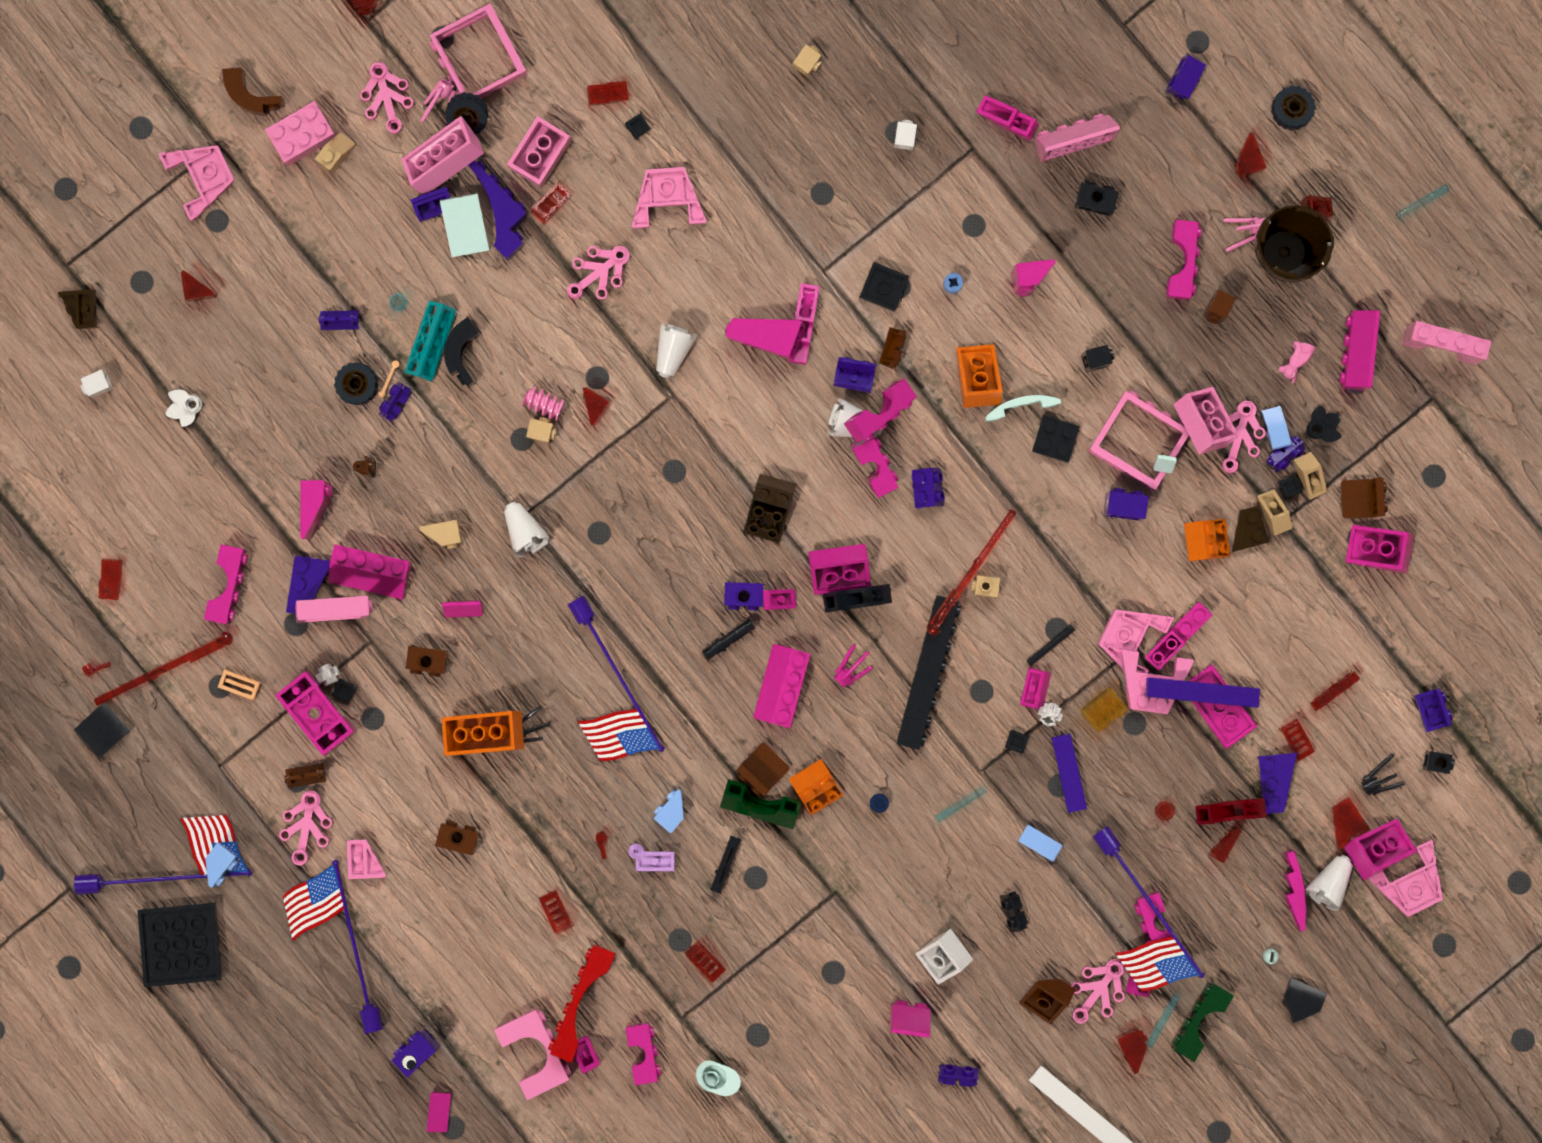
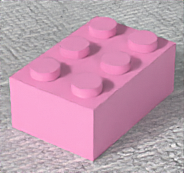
M315 101L265 129L287 166L323 147L336 137Z
M537 116L507 166L510 170L542 189L572 141L571 137Z
M1214 387L1187 393L1173 404L1199 455L1227 447L1239 437Z

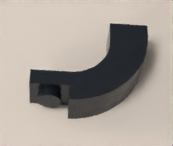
M467 317L450 332L445 343L444 359L449 373L452 376L459 373L457 378L462 386L466 384L470 388L475 382L463 365L462 354L466 345L479 337L480 334Z
M890 584L823 594L825 613L892 603Z

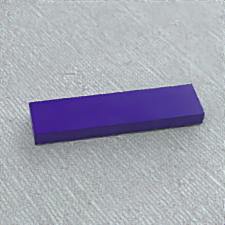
M1071 734L1052 737L1051 740L1067 812L1085 810L1087 806Z

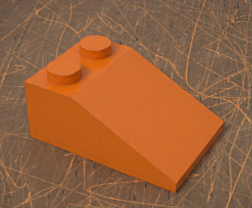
M994 344L957 347L956 353L963 408L1001 405L1003 390Z

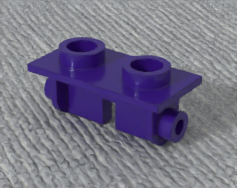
M359 310L320 311V330H359Z
M400 382L391 387L389 398L387 401L384 400L379 408V415L382 417L387 415L386 419L391 422L393 419L396 420L402 410L396 404L400 402L405 405L411 395V389L407 386L402 388L404 384Z
M1297 436L1291 437V446L1284 447V453L1277 449L1268 456L1269 459L1266 461L1270 466L1273 465L1275 473L1286 469L1290 461L1303 454L1305 450L1303 440L1300 441Z
M951 1064L939 1065L938 1082L955 1085L956 1079H959V1086H977L978 1068L970 1066L958 1067Z

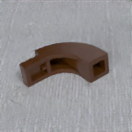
M242 68L222 69L223 82L228 95L246 112L266 116V108L270 111L280 110V107H285V101L282 96L257 97L250 94L246 88L245 71Z

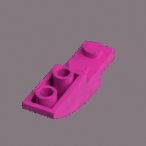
M1198 601L1156 643L1145 658L1159 671L1213 614Z

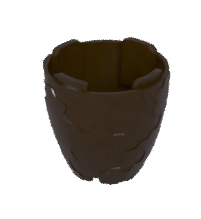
M1299 205L1285 206L1274 211L1263 220L1255 238V253L1260 266L1268 275L1284 282H1300L1319 273L1329 263L1334 248L1332 231L1322 215L1313 209ZM1281 247L1288 249L1289 254L1287 257L1279 255Z

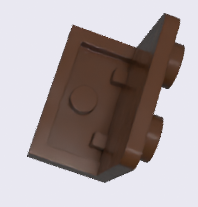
M1383 477L1344 480L1341 482L1343 518L1383 517L1385 512H1388V503L1384 499V493L1387 492V484L1384 482Z
M761 743L737 768L739 772L737 776L744 783L748 780L753 785L751 789L758 796L761 794L765 796L789 771V766L767 744Z

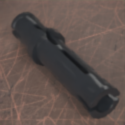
M747 619L725 636L715 639V642L702 650V653L709 661L720 652H725L726 648L756 628L751 620Z
M730 835L718 870L716 869L714 872L716 875L710 890L722 893L725 881L730 876L728 873L741 839Z

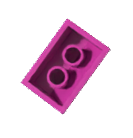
M1055 259L1017 263L1011 271L1014 294H1019V297L1030 296V293L1037 288L1055 264Z
M865 544L808 552L814 595L871 587Z

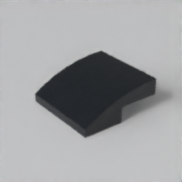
M105 703L93 711L74 729L76 734L99 759L130 733V730Z

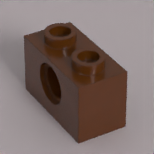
M1216 291L1212 295L1203 316L1207 317L1206 320L1213 324L1223 322L1227 318L1236 298L1223 291Z
M408 646L405 669H410L412 674L421 675L422 671L429 672V676L440 677L441 674H446L449 651ZM426 656L430 657L432 661L429 667H424L422 664V659Z
M446 820V823L440 824L435 846L474 855L480 832L476 831V827L465 825L464 828L458 827L457 822ZM455 832H460L463 835L461 842L454 841L453 835Z

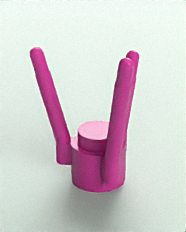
M852 644L842 663L835 671L837 674L834 678L844 688L847 685L851 686L854 681L873 669L872 666H869L856 676L852 674L869 655L868 651L849 670L846 667L844 668L856 646L855 644Z

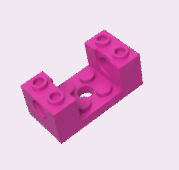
M305 671L275 696L322 756H325L355 734L357 730L346 716H342L323 693L320 689L322 685L318 683L311 671ZM312 708H317L320 712L317 719L310 717L309 712Z

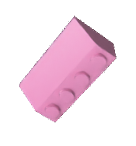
M460 116L401 160L410 185L424 195L430 193L483 155L484 152L479 139L464 118Z

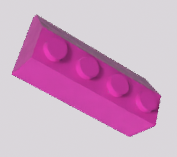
M1352 311L1347 315L1345 326L1348 327V331L1344 335L1343 340L1346 350L1341 358V364L1344 365V368L1339 377V383L1342 384L1341 389L1366 391L1372 388L1380 311Z
M334 544L330 560L329 583L404 600L412 562Z
M773 644L753 718L787 728L791 727L810 653Z

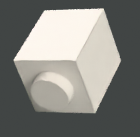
M910 120L898 122L894 148L913 150L917 124H913V121Z
M99 370L81 378L82 384L80 387L84 395H88V397L94 398L113 389L109 377L104 370Z

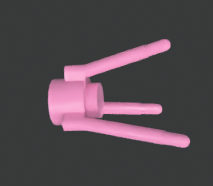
M445 79L438 81L436 87L424 101L426 105L432 99L421 118V122L425 121L439 97L442 99L449 97L448 102L454 97L456 91L453 90L454 85Z
M1265 218L1223 219L1224 222H1251L1249 225L1237 227L1236 230L1249 229L1250 233L1254 234L1226 248L1225 251L1229 252L1254 240Z

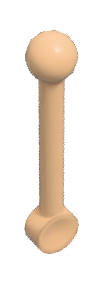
M396 360L392 362L389 376L383 389L379 392V397L381 398L386 396V389L395 369L400 365Z

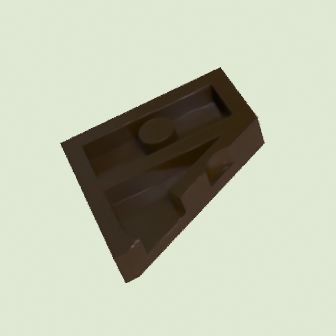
M96 290L58 292L59 297L62 298L66 306L67 313L72 317V322L76 329L97 328Z
M1259 506L1240 510L1234 542L1231 548L1232 552L1269 543Z

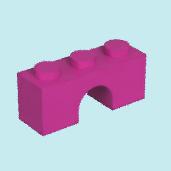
M877 437L871 438L867 442L862 440L850 444L861 465L871 461L876 462V471L866 478L878 498L898 488L896 481L899 479L894 470L890 471L888 467L890 461L886 454L882 455L880 451L882 446Z
M1156 891L1148 894V897L1160 913L1165 912L1160 893ZM1144 896L1136 898L1134 908L1137 915H1141L1143 922L1140 925L1143 933L1148 935L1149 940L1146 943L1171 937L1167 929L1157 930L1155 928L1154 918L1156 913Z
M649 1022L626 1025L628 1047L639 1046L645 1051L646 1055L642 1062L632 1064L635 1085L658 1082V1076H661L660 1064L656 1065L655 1057H658L657 1045L653 1046L652 1038H655L654 1027L650 1026Z

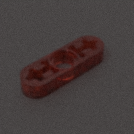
M1355 671L1350 672L1313 699L1310 705L1315 711L1321 709L1358 682L1360 677Z

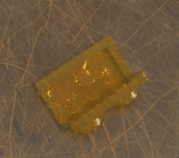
M1109 686L1082 707L1080 712L1097 732L1106 729L1116 718L1121 717L1128 708Z

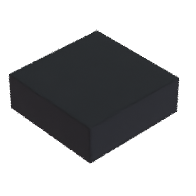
M641 113L625 122L626 127L635 140L651 131Z
M1296 474L1277 482L1284 499L1303 492Z
M340 678L332 696L349 704L358 687Z
M1010 729L1004 748L1023 754L1029 736Z

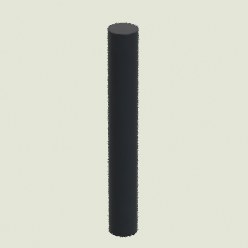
M1070 624L1027 659V663L1030 666L1035 664L1075 631L1074 627Z

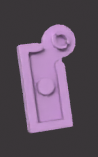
M633 844L629 848L630 857L636 859V871H674L675 852L644 851L640 844Z

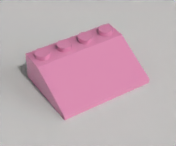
M1103 114L1093 116V120L1085 122V119L1074 122V125L1070 127L1062 125L1057 127L1056 131L1050 133L1048 130L1042 131L1034 139L1040 162L1112 141L1118 134L1120 127L1110 115L1103 116Z

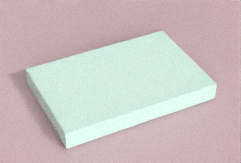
M478 193L440 200L451 256L457 257L488 251L489 244Z

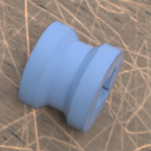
M957 273L948 274L943 282L944 289L950 294L958 293L963 286V279Z

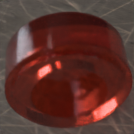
M1161 801L1155 807V815L1160 820H1170L1175 814V808L1170 802Z

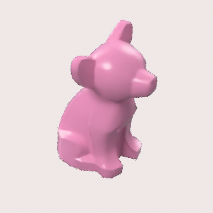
M1294 341L1293 347L1295 350L1289 358V364L1281 366L1279 372L1283 373L1285 378L1292 380V383H1294L1298 369L1311 359L1316 350L1314 346Z

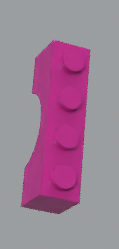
M1175 220L1173 222L1171 242L1181 248L1184 253L1185 263L1180 273L1168 278L1166 298L1190 300L1191 296L1195 295L1196 285L1193 284V277L1197 276L1198 266L1195 265V258L1199 256V246H1197V239L1201 237V228L1198 227L1199 222Z
M905 378L895 381L882 392L884 404L878 415L868 410H863L854 414L843 423L856 442L862 440L867 442L874 437L873 433L876 430L880 431L887 426V421L896 419L900 415L899 411L902 409L906 410L913 405L912 401L917 396Z
M220 544L216 563L226 572L227 587L221 596L208 600L204 620L230 625V621L233 622L235 617L234 604L238 602L240 592L237 590L244 578L242 568L248 560V554H246L245 549Z

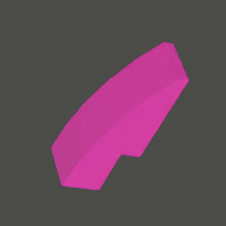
M986 95L976 111L989 121L1031 141L1039 126L1036 119L1020 113L1018 109Z

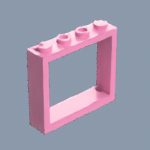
M491 3L430 35L432 41L429 43L433 51L439 52L441 57L438 60L442 68L448 69L450 73L447 75L449 81L453 85L456 84L459 90L456 94L466 93L440 41L486 17H489L517 71L473 94L483 98L527 75Z
M1125 391L1088 452L1154 491L1166 474L1165 472H1158L1153 480L1099 447L1125 402L1128 400L1182 433L1169 456H1177L1189 434L1181 421L1177 423L1171 419L1172 415L1165 411L1159 412L1155 409L1156 406L1149 401H1141L1139 399L1140 396L1133 391H1129V393Z
M368 596L299 600L295 603L296 623L367 618L373 612L372 600H368Z

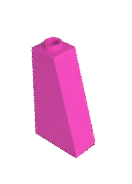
M732 318L731 323H728L725 333L726 337L731 341L793 361L806 325L800 320Z

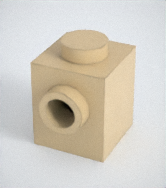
M805 45L794 60L793 68L809 77L813 70L816 72L822 64L820 61V50L813 45L810 47Z
M540 417L539 420L531 418L526 437L550 444V441L555 439L557 429H554V424L550 423V419Z
M976 576V579H972L971 591H974L976 596L997 598L1000 578Z

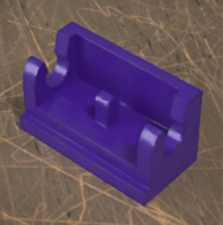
M1190 55L1182 57L1165 91L1181 99H1189L1206 64Z
M444 187L410 199L419 222L441 215L440 200L450 199L451 195L448 188Z

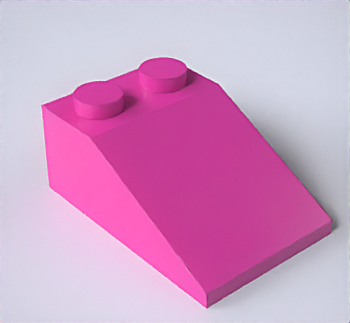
M301 480V539L311 540L330 503V498L333 497V487L330 486L329 482L324 480Z
M1352 525L1345 562L1407 574L1414 536L1409 532Z
M1398 819L1353 839L1344 847L1363 880L1381 873L1418 852Z
M896 1000V1003H891L889 1017L891 1033L930 1038L931 1009L927 1007V1004L916 1002L915 1005H908V1001Z

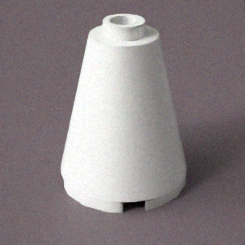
M661 323L656 370L659 372L658 375L670 378V376L676 374L694 344L697 334L693 333L691 336L687 334L688 330L670 324L665 327V324Z
M838 399L839 405H834L830 415L829 425H832L831 430L828 429V435L852 437L843 423L854 414L863 410L843 399ZM876 430V431L873 433V434H874V437H873V438H876L877 435L880 436L881 433H882V430H880V431H877V430Z
M512 502L506 506L504 515L513 552L516 557L527 556L525 553L531 551L533 554L548 544L549 536L521 503L516 504V502Z
M1341 855V857L1336 856L1307 886L1305 893L1318 904L1322 902L1327 904L1326 908L1338 911L1342 905L1353 865L1351 859L1344 855Z

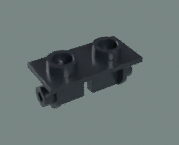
M1013 891L1006 895H1000L1001 907L1005 911L1007 926L1011 932H1021L1026 929L1028 922L1024 911L1017 912V909L1023 907L1019 894Z

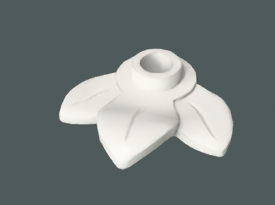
M180 389L169 392L168 395L174 403L167 409L166 416L180 419L182 427L192 424L196 413L202 408L201 399L196 395H189L186 391ZM192 401L196 402V406L194 408L190 407V403Z

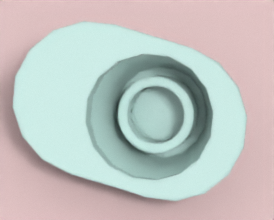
M709 1060L701 1063L696 1070L697 1082L707 1092L720 1096H731L740 1088L741 1080L738 1073L728 1066Z

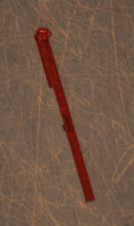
M1009 510L984 549L974 559L973 565L956 590L952 589L931 622L927 624L929 634L937 635L940 633L939 626L1016 515L1014 510Z
M222 632V637L95 698L94 701L98 706L149 680L156 679L159 675L188 661L192 663L227 645L229 646L233 642V636L229 632Z

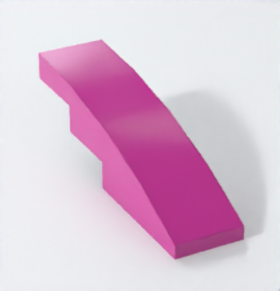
M804 283L800 285L794 320H800L806 326L793 361L787 359V362L806 365L820 286Z
M1289 850L1284 852L1291 871L1284 873L1291 891L1285 893L1284 896L1296 926L1302 932L1305 931L1306 926L1305 889L1295 852Z

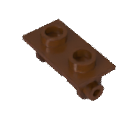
M889 327L879 364L891 369L899 365L901 351H898V349L904 346L905 339L907 338V335H905L906 331Z
M365 456V460L356 461L353 464L354 471L362 475L366 474L374 478V473L377 472L376 462H373L372 458Z
M323 763L285 769L286 775L284 778L288 788L326 782Z

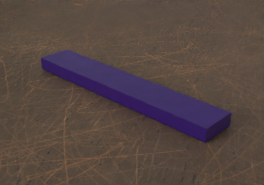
M1148 677L1146 678L1145 697L1259 708L1260 688Z

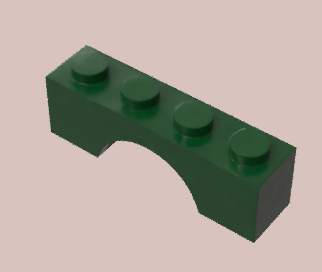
M728 779L720 808L794 829L802 801L786 796L774 801L763 800L754 796L748 790L746 784Z
M1213 982L1204 987L1201 993L1203 995L1201 1000L1195 1002L1192 1007V1015L1184 1020L1182 1024L1183 1030L1180 1035L1176 1034L1172 1041V1049L1193 1062L1196 1061L1204 1047L1198 1034L1201 1020L1209 1013L1225 1012L1234 995Z

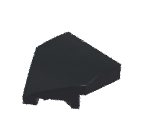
M1293 978L1289 979L1282 1002L1290 1013L1292 1023L1294 1024L1319 1013L1327 993Z

